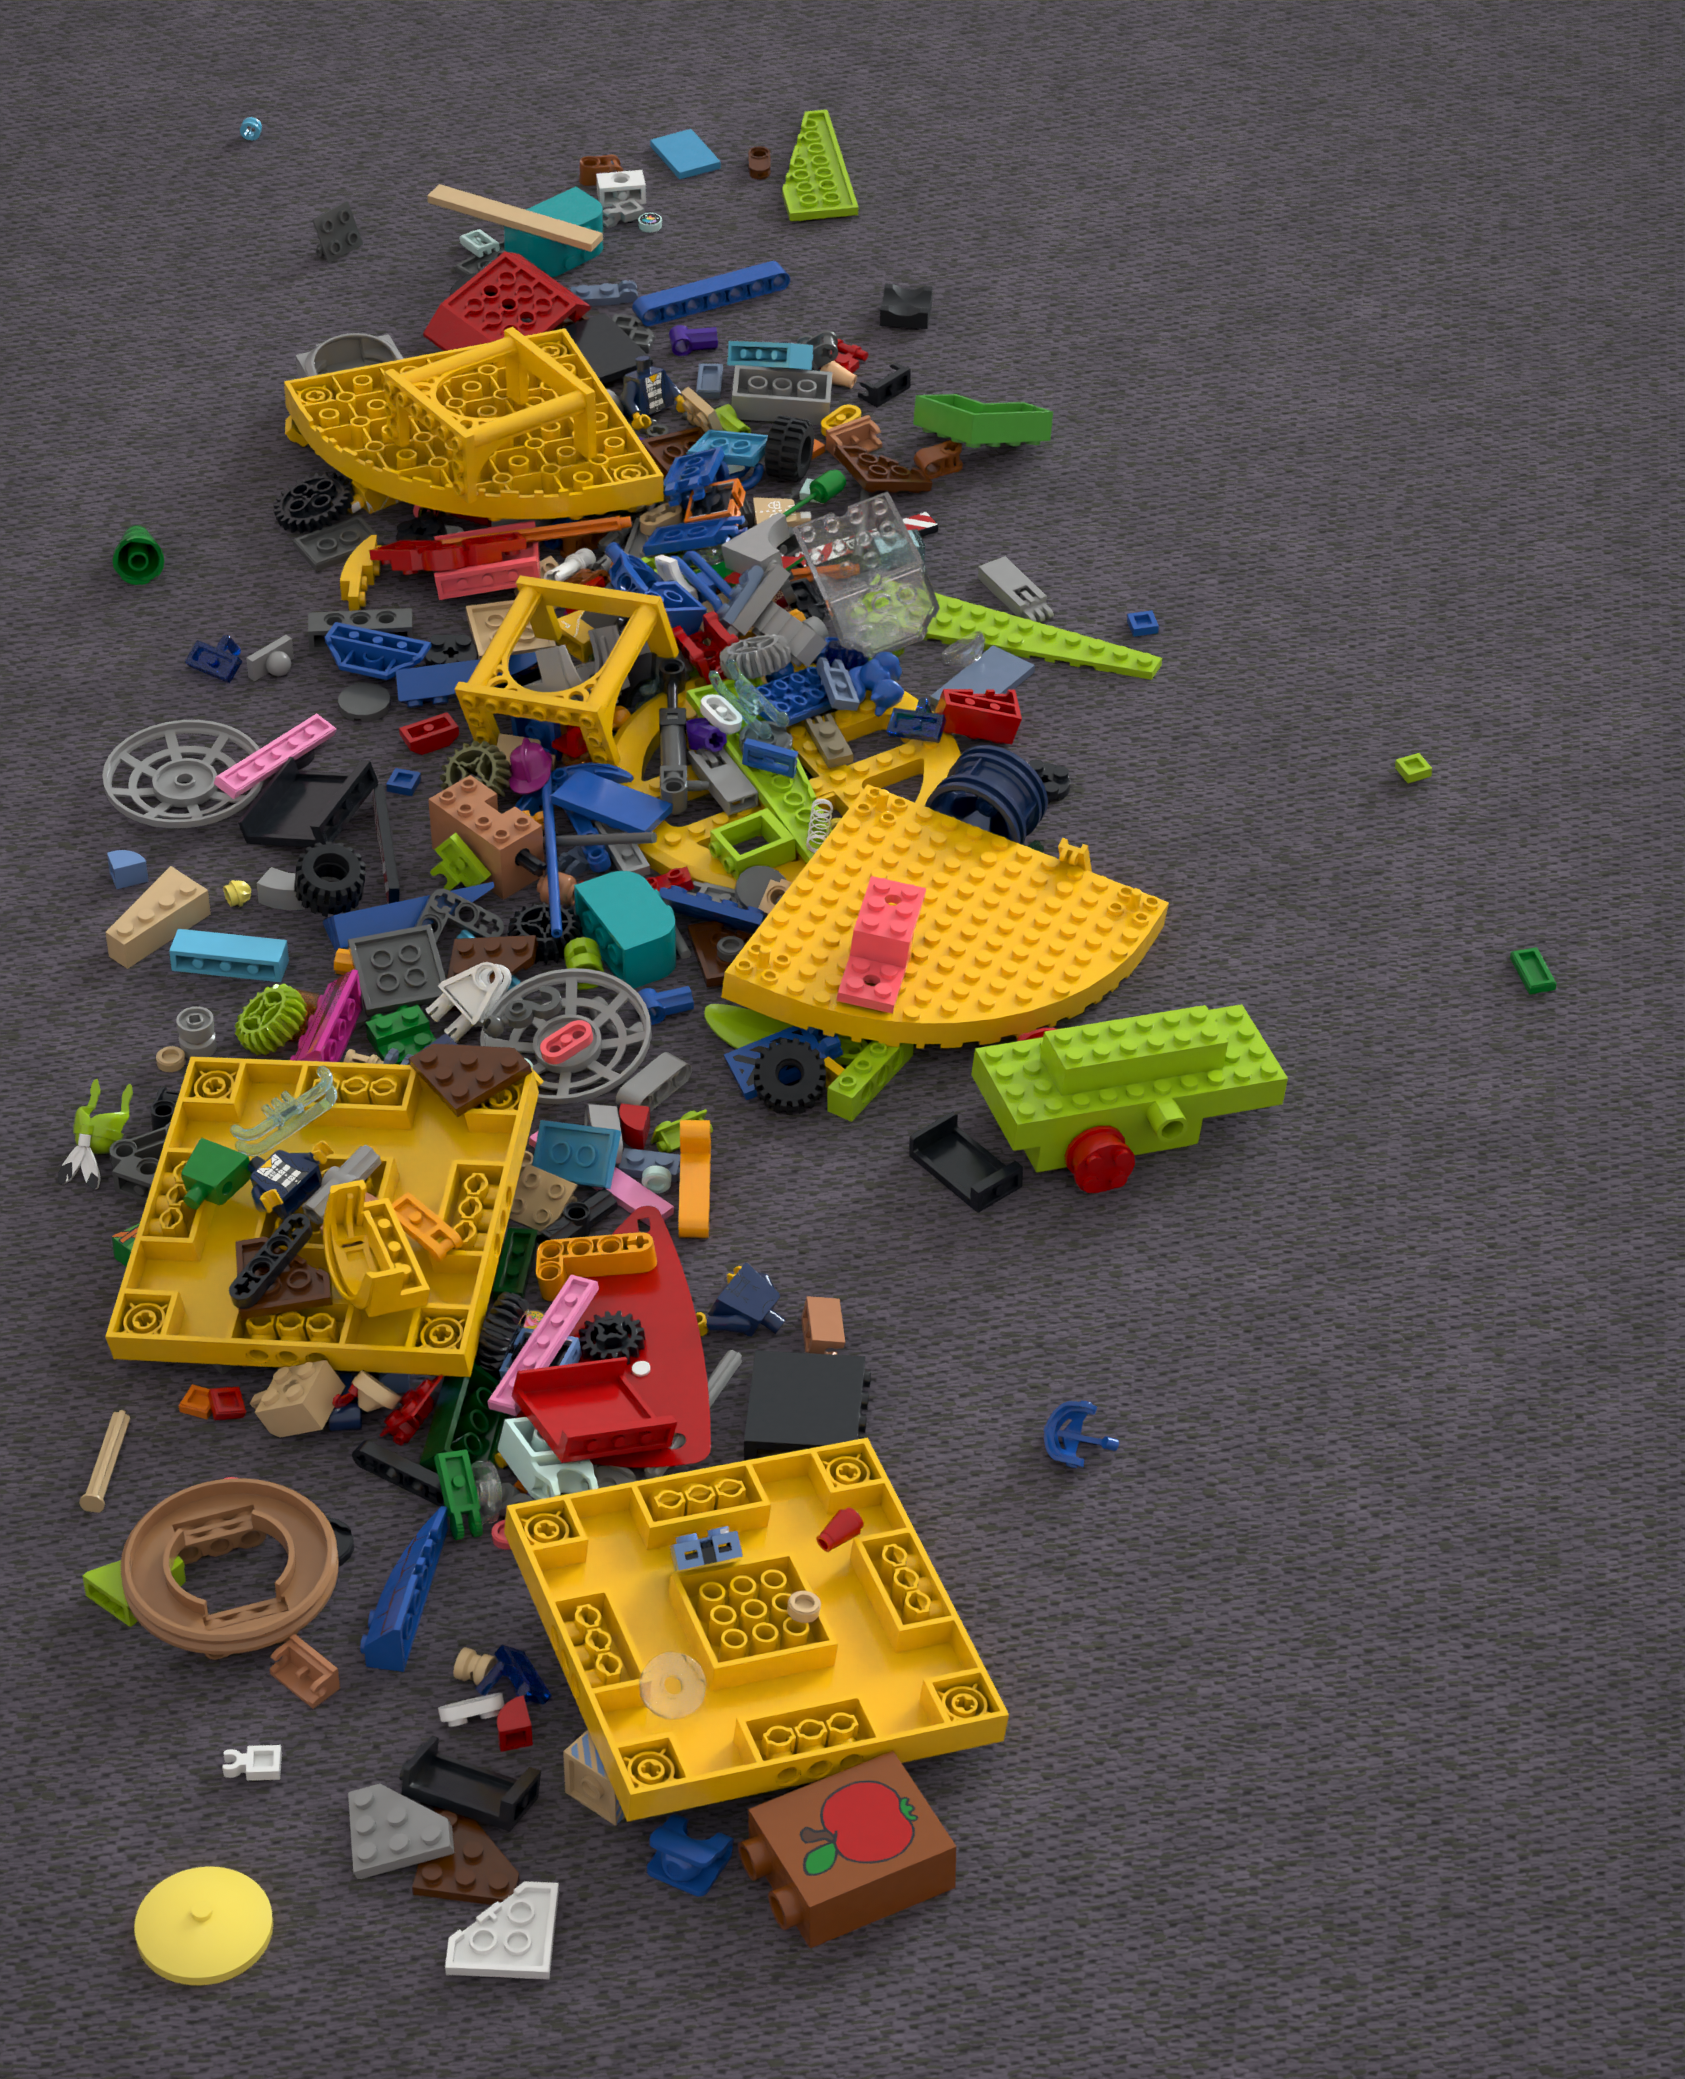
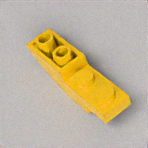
M371 535L365 539L349 556L342 570L340 578L341 600L348 601L349 611L361 610V607H366L365 591H368V585L375 584V576H380V560H370L369 550L382 546L377 545V535Z

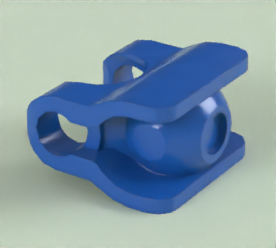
M672 1814L662 1826L658 1827L650 1835L649 1844L652 1848L657 1849L647 1865V1874L692 1895L704 1896L731 1859L734 1838L723 1833H717L707 1840L692 1839L687 1836L689 1819L678 1814Z

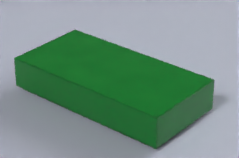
M1537 947L1511 952L1510 959L1529 994L1556 990L1557 983Z

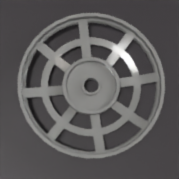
M179 720L153 725L126 738L108 756L102 775L104 791L109 802L116 810L139 823L162 828H191L208 825L228 818L242 810L253 801L264 783V780L260 781L247 795H240L233 799L226 793L217 792L218 787L213 783L218 775L212 764L215 760H218L226 765L228 769L236 764L232 758L222 753L228 741L237 744L249 755L258 751L259 747L249 736L240 730L213 721ZM205 734L218 738L212 748L179 746L176 735ZM162 737L166 739L168 749L154 753L142 762L129 754L145 743ZM195 754L205 757L203 760L193 758L182 759L181 755ZM171 757L170 762L162 765L157 770L150 767L160 760ZM121 761L134 769L129 778V789L112 788L113 774ZM142 774L152 778L153 788L137 789V783ZM115 796L131 797L134 803L147 813L143 815L127 808ZM156 796L162 803L152 808L140 797ZM209 799L220 801L215 806L200 811L198 806ZM229 803H235V804H233L232 806H230V807H228V808H226V809H224V810H222V811H219V812H217V813H214V812H216V811L222 809L223 807H225V806L228 805ZM171 807H187L189 813L174 814L166 813V811Z
M570 968L536 975L507 991L491 1008L487 1017L490 1015L503 1016L505 1008L509 1003L515 1000H523L522 998L538 991L541 986L566 983V998H562V1008H565V1015L554 1017L547 1022L544 1019L534 1017L531 1024L537 1029V1032L535 1033L533 1043L519 1042L522 1033L527 1027L521 1029L514 1028L509 1041L492 1038L485 1034L482 1028L480 1036L481 1046L515 1048L520 1053H535L538 1063L533 1065V1069L538 1075L546 1070L559 1073V1083L544 1081L538 1086L544 1089L557 1090V1095L539 1094L538 1103L569 1104L596 1098L627 1080L643 1062L650 1046L652 1031L647 1006L641 996L629 984L610 974L590 969ZM577 984L599 985L615 991L618 995L608 1006L592 999L577 998ZM627 1001L634 1006L643 1025L642 1032L628 1036L625 1025L617 1014ZM577 1007L595 1010L601 1014L592 1021L587 1017L577 1015ZM583 1020L590 1024L593 1041L588 1047L560 1064H549L543 1060L540 1045L545 1038L572 1021ZM610 1020L617 1029L619 1038L602 1040L599 1029ZM643 1042L639 1054L621 1074L613 1071L622 1060L626 1046ZM617 1048L613 1059L606 1067L596 1061L601 1051ZM586 1068L595 1073L594 1076L585 1080L571 1083L572 1073ZM602 1078L609 1081L592 1090L569 1094L570 1090L591 1085Z

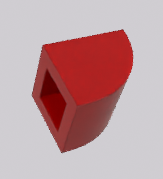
M621 1103L619 1117L622 1139L630 1147L644 1150L650 1130V1107Z
M524 1696L516 1697L507 1702L498 1714L497 1729L500 1752L533 1746L532 1725Z

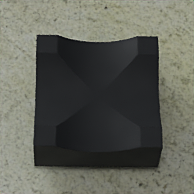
M885 283L883 302L880 308V326L928 329L933 286L904 289L894 284Z

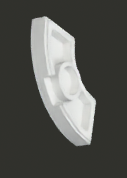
M664 555L655 557V565L661 578L665 582L677 581L698 600L697 589L684 579L677 560Z

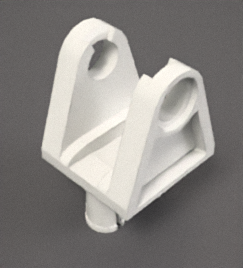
M489 962L480 963L442 981L438 987L443 991V994L425 1010L428 1014H432L431 1018L436 1022H439L454 1005L461 1011L462 1014L448 1028L444 1029L447 1035L450 1034V1038L457 1043L473 1026L482 1027L483 1021L491 1008L507 992L511 985V973L503 965ZM494 971L495 980L493 983H490L489 976Z

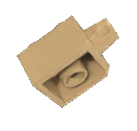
M326 1360L307 1362L302 1365L278 1369L273 1375V1380L268 1389L254 1394L250 1404L255 1408V1414L267 1430L280 1438L323 1429L334 1408L332 1405L333 1398L337 1394L341 1395L345 1385Z

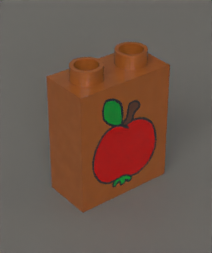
M894 1751L748 1809L749 1839L738 1843L740 1859L748 1876L753 1881L766 1877L773 1888L772 1891H769L768 1898L772 1913L779 1926L783 1930L796 1926L809 1948H813L947 1892L956 1886V1845Z

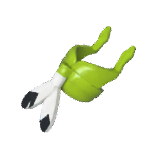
M98 1079L93 1081L90 1088L91 1098L88 1105L79 1107L75 1114L73 1134L75 1135L77 1146L69 1154L58 1172L59 1184H66L71 1181L81 1167L88 1186L92 1189L99 1188L100 1172L94 1154H109L110 1146L115 1141L123 1138L124 1134L121 1131L129 1119V1102L133 1095L131 1084L127 1085L122 1094L121 1112L99 1114L90 1118L89 1115L95 1110L100 1095Z

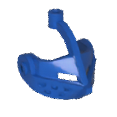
M1067 1401L1059 1405L1048 1418L1046 1426H1044V1443L1047 1453L1054 1460L1066 1464L1070 1468L1077 1469V1467L1083 1468L1084 1459L1076 1457L1079 1441L1099 1445L1111 1451L1118 1449L1119 1441L1108 1436L1099 1439L1081 1435L1083 1420L1087 1415H1095L1097 1406L1092 1405L1088 1401ZM1071 1419L1067 1427L1063 1431L1060 1430L1066 1420ZM1058 1437L1062 1438L1065 1449L1061 1448Z

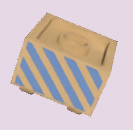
M587 1730L564 1751L565 1793L616 1826L625 1815L591 1735Z

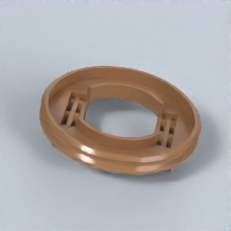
M247 1478L204 1482L178 1491L162 1500L150 1509L131 1531L125 1543L120 1564L124 1596L129 1609L137 1621L160 1640L184 1650L204 1653L207 1658L213 1660L228 1657L230 1654L254 1651L276 1643L286 1642L290 1640V1636L297 1635L298 1631L307 1626L325 1607L335 1588L339 1569L337 1542L334 1531L324 1513L313 1502L288 1487L273 1482ZM266 1533L274 1537L288 1554L287 1565L275 1582L276 1598L208 1615L206 1600L186 1592L176 1583L171 1574L177 1555L183 1560L184 1564L196 1562L202 1556L210 1555L216 1557L227 1554L233 1548L241 1547L247 1549L259 1546L265 1540Z

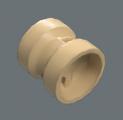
M464 1647L456 1659L454 1677L462 1681L473 1680L477 1686L487 1688L494 1678L497 1658L488 1654L480 1656L475 1650Z

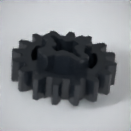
M619 1310L615 1315L605 1311V1317L602 1318L595 1314L593 1315L594 1322L585 1321V1329L579 1330V1342L583 1358H590L591 1361L626 1357L628 1359L627 1364H630L629 1357L638 1358L640 1356L639 1350L645 1348L644 1328H641L640 1320L633 1321L632 1314L622 1317V1313Z

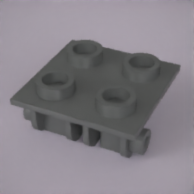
M348 201L312 219L320 241L315 252L319 257H326L328 263L363 245Z

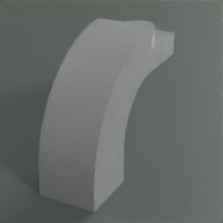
M271 867L257 882L258 901L260 904L283 910L305 909L302 906V901L297 900L296 892H294V873L284 872ZM334 877L320 878L328 882L340 881L339 879Z

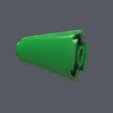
M139 525L131 526L125 531L114 550L113 567L125 582L133 585H144L161 574L164 567L163 551L144 527Z

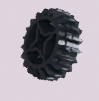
M543 901L540 905L532 903L531 907L523 906L522 911H516L514 917L510 918L507 936L536 935L538 947L535 964L539 961H544L547 965L549 960L558 963L560 957L564 959L565 946L571 940L583 936V927H581L579 915L574 913V909H567L566 905L563 904L561 905L562 936L554 938L551 935L549 904Z
M504 1292L495 1301L480 1333L474 1360L486 1372L499 1374V1370L508 1353H513V1344L522 1327H524L530 1307L527 1300L522 1299L517 1294Z

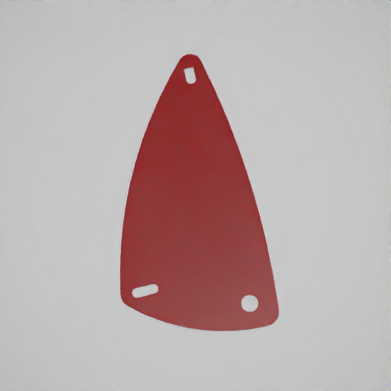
M653 1206L637 1208L612 1235L639 1233L637 1220L649 1218L650 1231L647 1234H650L653 1238L657 1257L656 1267L644 1273L584 1277L598 1281L599 1290L569 1336L580 1338L579 1330L585 1329L584 1322H594L593 1315L595 1314L601 1318L605 1317V1311L615 1315L619 1310L622 1313V1317L632 1314L633 1321L639 1319L641 1328H644L645 1348L639 1350L640 1356L638 1358L629 1357L630 1364L626 1365L624 1376L656 1417L667 1415L674 1417L677 1421L675 1433L684 1435L686 1443L678 1449L663 1448L589 1459L592 1464L632 1468L678 1466L698 1463L704 1460L711 1450L708 1382L699 1326L689 1287L672 1238L660 1211ZM582 1353L578 1363L590 1362L591 1360L590 1358L584 1359ZM638 1361H646L650 1364L651 1370L646 1376L638 1377L632 1372L633 1364ZM520 1410V1412L517 1415V1418L527 1416L524 1414L522 1410Z

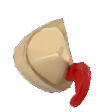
M361 1370L352 1381V1385L348 1389L349 1393L343 1396L337 1394L333 1398L332 1405L336 1408H342L356 1396L358 1397V1406L364 1411L370 1412L382 1407L394 1409L402 1397L366 1371Z

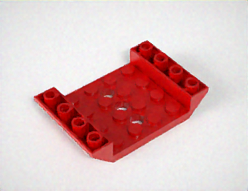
M505 251L440 304L423 332V336L443 351L454 350L504 338V330L511 327L524 336L549 332L567 317L576 322L591 310V306L520 254ZM486 292H494V293H496V295H495V296H488V295H486L485 293H486ZM504 305H506V306L512 305L514 308H513V309H505L503 306H504ZM530 318L532 322L526 323L521 321V319Z

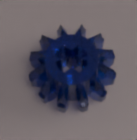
M833 640L829 642L824 658L827 659L830 668H832L835 659L842 660L845 670L849 671L854 667L864 666L868 662L869 650L862 645L855 644V642Z

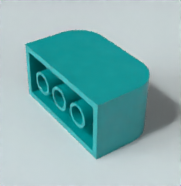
M573 187L526 209L603 233L602 204L578 187ZM504 226L505 251L520 254L551 278L597 257L603 250V241L590 252Z
M615 871L574 885L575 913L579 915L581 927H583V936L597 942L602 961L615 977L635 989L665 978L673 972L676 967L675 915L671 906L663 902L659 891L653 889L643 876L630 871Z

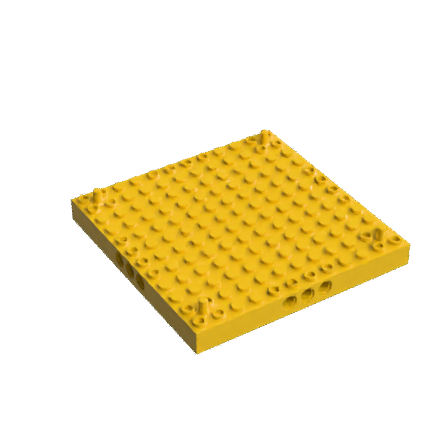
M190 1057L105 1336L113 1359L280 1368L326 1360L333 1370L340 1371L364 1370L366 1372L442 1374L443 1376L471 1377L479 1337L487 1311L539 1095L534 1070L526 1077L457 1117L410 1065ZM201 1138L248 1155L250 1161L256 1156L266 1161L278 1150L288 1153H309L316 1143L325 1140L334 1153L326 1157L327 1162L324 1165L319 1164L322 1179L328 1169L333 1166L340 1168L360 1146L367 1145L380 1156L382 1163L364 1181L367 1187L366 1192L378 1199L389 1198L391 1204L409 1192L454 1229L462 1238L463 1245L456 1250L451 1249L446 1253V1258L437 1262L425 1248L404 1232L430 1288L428 1303L425 1306L368 1317L365 1309L356 1308L340 1295L331 1279L333 1305L241 1320L239 1308L233 1305L229 1294V1287L237 1277L236 1241L260 1237L270 1238L284 1220L274 1211L270 1213L257 1211L251 1195L253 1188L251 1179L223 1205H216L204 1200L198 1209H192L183 1201L187 1191L181 1173ZM302 1204L293 1214H304L302 1209V1206L304 1204ZM310 1220L313 1234L297 1255L305 1259L307 1264L317 1270L321 1268L329 1273L324 1252L323 1236L320 1231L323 1223L317 1225ZM440 1237L436 1241L440 1243L444 1238ZM279 1246L284 1251L288 1249L286 1246ZM369 1247L376 1269L378 1272H381V1268L377 1262L373 1250L371 1247Z
M868 1438L518 1503L506 1507L504 1534L627 1822L819 1781L891 1751H894L900 1762L904 1763L1004 1741L1009 1714ZM847 1507L854 1509L864 1522L860 1535L832 1549L830 1552L821 1549L816 1538L840 1509L844 1510ZM726 1526L729 1527L730 1532H738L743 1557L679 1571L674 1570L670 1545L677 1544L676 1537L697 1533V1538L702 1539L708 1537L707 1531ZM726 1544L718 1545V1547L726 1546ZM693 1551L685 1552L684 1554H691ZM797 1591H809L817 1595L821 1601L818 1618L809 1623L793 1620L787 1612L789 1597Z

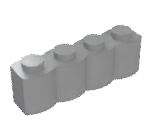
M772 600L752 625L754 627L752 632L756 636L775 634L786 638L791 651L790 661L798 667L801 664L809 667L827 645V642L816 632Z

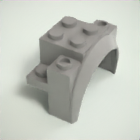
M361 333L343 334L317 344L311 352L296 355L297 375L300 379L404 358L389 334L379 337Z
M617 625L588 631L595 661L574 666L565 645L535 651L542 679L522 687L537 692H557L570 689L587 681L602 668L618 641L620 635ZM628 675L620 689L619 695H622V689L630 687ZM581 695L571 697V700L583 701L584 699Z

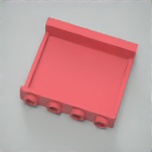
M535 520L435 536V540L535 528L536 524ZM539 541L527 542V549L520 550V554L505 555V552H502L503 562L467 566L434 573L439 600L516 588V581L520 575L541 578Z

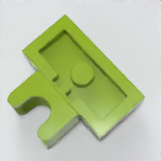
M456 832L435 849L443 860L430 871V874L432 876L437 874L446 876L447 884L444 886L446 890L450 891L460 882L466 887L480 885L491 875Z

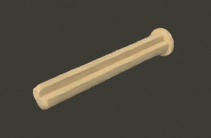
M123 1410L112 1414L86 1494L80 1498V1506L85 1511L101 1512L105 1507L104 1497L130 1422V1416L125 1414Z

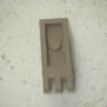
M830 713L824 715L825 722L821 716L814 717L815 724H813L811 718L804 720L805 727L828 768L853 763V752Z

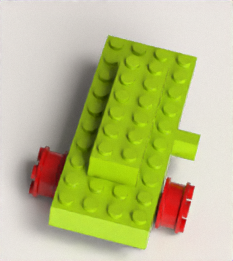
M1242 1004L1208 1010L1207 1006L1203 1005L1063 1029H1037L1020 1035L1017 1042L975 1048L971 1073L1012 1150L1024 1149L1036 1172L1068 1167L1071 1173L1074 1174L1076 1184L1087 1193H1099L1124 1186L1135 1166V1155L1197 1144L1203 1118L1283 1105L1288 1077Z

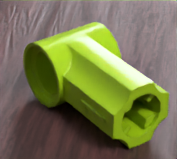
M726 404L714 409L724 431L751 434V429L737 418L736 412L731 405Z

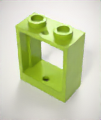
M768 808L710 831L711 843H709V850L714 858H718L723 864L725 871L728 874L731 873L736 880L747 868L754 866L775 868L796 859L795 838ZM759 835H762L769 843L742 855L732 847Z

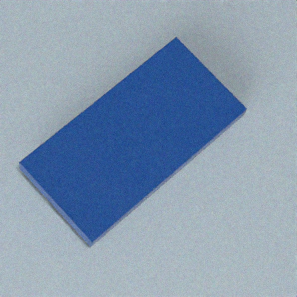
M813 666L743 693L741 698L745 704L766 721L775 722L785 728L833 709L821 677L818 676V671Z
M582 769L574 773L551 795V803L562 807L566 811H573L585 816L587 819L599 821L613 829H620L628 833L652 832L673 810L672 803Z
M671 885L670 889L663 887L659 891L663 902L671 906L673 912L705 921H717L724 924V926L752 934L755 933L766 918L763 915L764 911L751 906H748L747 910L738 908L737 903L722 899V902L719 903L712 901L711 896L697 892L696 896L687 894L686 889L679 886Z

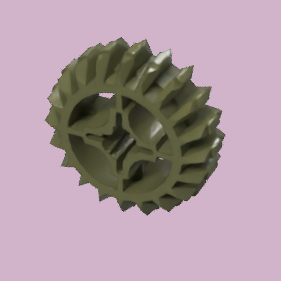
M473 740L471 747L467 743H463L461 751L454 748L455 755L453 757L446 756L449 764L442 765V770L445 772L440 775V780L443 782L441 785L442 790L459 782L461 775L462 780L473 774L474 776L479 775L482 779L475 778L497 793V797H505V793L502 790L510 787V783L507 780L512 777L509 771L511 766L506 760V755L497 746L490 745L485 741L480 744L478 741Z

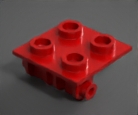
M441 1374L433 1380L425 1379L415 1391L412 1388L409 1389L402 1396L400 1401L402 1405L399 1409L393 1410L384 1420L386 1426L380 1433V1436L382 1437L390 1433L396 1444L403 1445L408 1443L434 1408V1400L430 1394L441 1381L443 1375Z

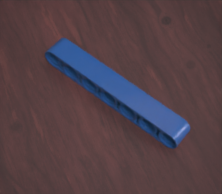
M770 261L641 296L634 301L632 310L642 323L649 327L784 290L790 283V276L778 262Z

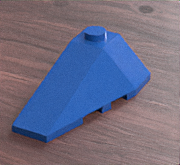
M677 581L653 583L652 588L643 587L639 592L640 594L660 596L662 598L671 628L680 625L687 636L699 631L703 621L702 617L708 609Z

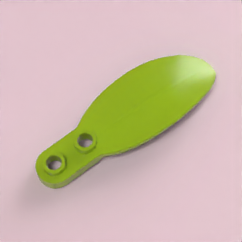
M710 1004L704 1011L705 1019L714 1033L735 1049L793 1026L754 1010L731 1005ZM836 1034L841 1042L840 1047L843 1055L833 1060L839 1064L849 1065L868 1044L864 1039H861V1042L851 1041L850 1036Z

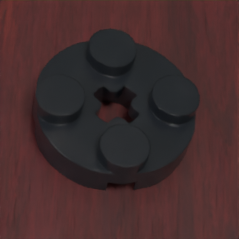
M429 511L423 513L420 517L399 523L396 541L435 540V536L447 535V529L443 520L440 517H436L434 512Z
M434 634L430 637L432 647L424 657L426 666L477 660V650L471 643V638L468 635ZM448 655H454V658H449Z
M1037 759L1031 760L1028 763L1039 775L1042 782H1046L1044 786L1047 792L1048 804H1050V800L1058 798V801L1068 795L1070 791L1069 770L1066 767L1043 763Z

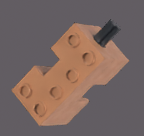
M469 775L429 798L432 849L435 850L456 832L491 873L481 884L493 882L494 888L490 891L501 899H506L545 875L547 865L544 863L542 825L517 807H513L503 814L498 812L497 793L473 776Z

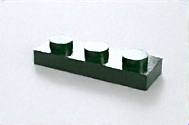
M508 1228L493 1287V1300H497L498 1296L504 1292L517 1294L524 1299L537 1247L536 1234H538V1230Z

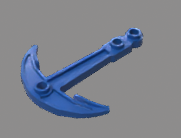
M601 763L571 765L551 772L553 793L579 769L619 784L632 782L634 779L633 775L622 768ZM542 788L530 794H523L515 807L521 811L529 810L530 816L540 812L539 806L543 804ZM564 810L577 835L599 834L597 828L592 826L590 819L573 811ZM604 845L580 846L593 872H603L610 867L611 859Z

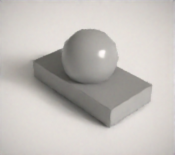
M284 635L246 658L248 677L256 681L268 673L278 677L286 675L290 671L291 660L294 658L292 638Z

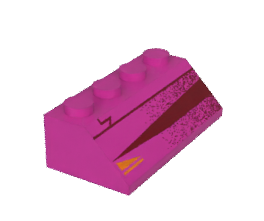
M352 969L328 984L324 995H320L318 998L315 1014L309 1017L308 1029L305 1035H301L299 1039L298 1051L296 1055L291 1056L290 1060L340 1062L356 1027V1021L363 1009L358 970Z

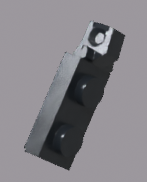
M803 578L791 581V587L798 601L791 604L793 609L797 608L798 611L804 614L806 619L815 616L823 622L825 617L824 604L808 579Z

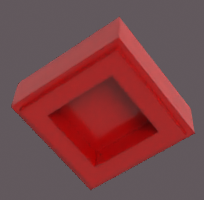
M240 1387L212 1388L209 1390L207 1395L214 1420L240 1419L245 1417L246 1409Z

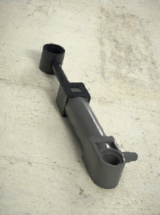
M666 658L659 663V688L663 693L667 694V708L659 709L660 799L673 804L671 814H679L687 809L688 791L709 789L708 781H687L686 708H678V694L683 692L686 687L685 664L678 658Z

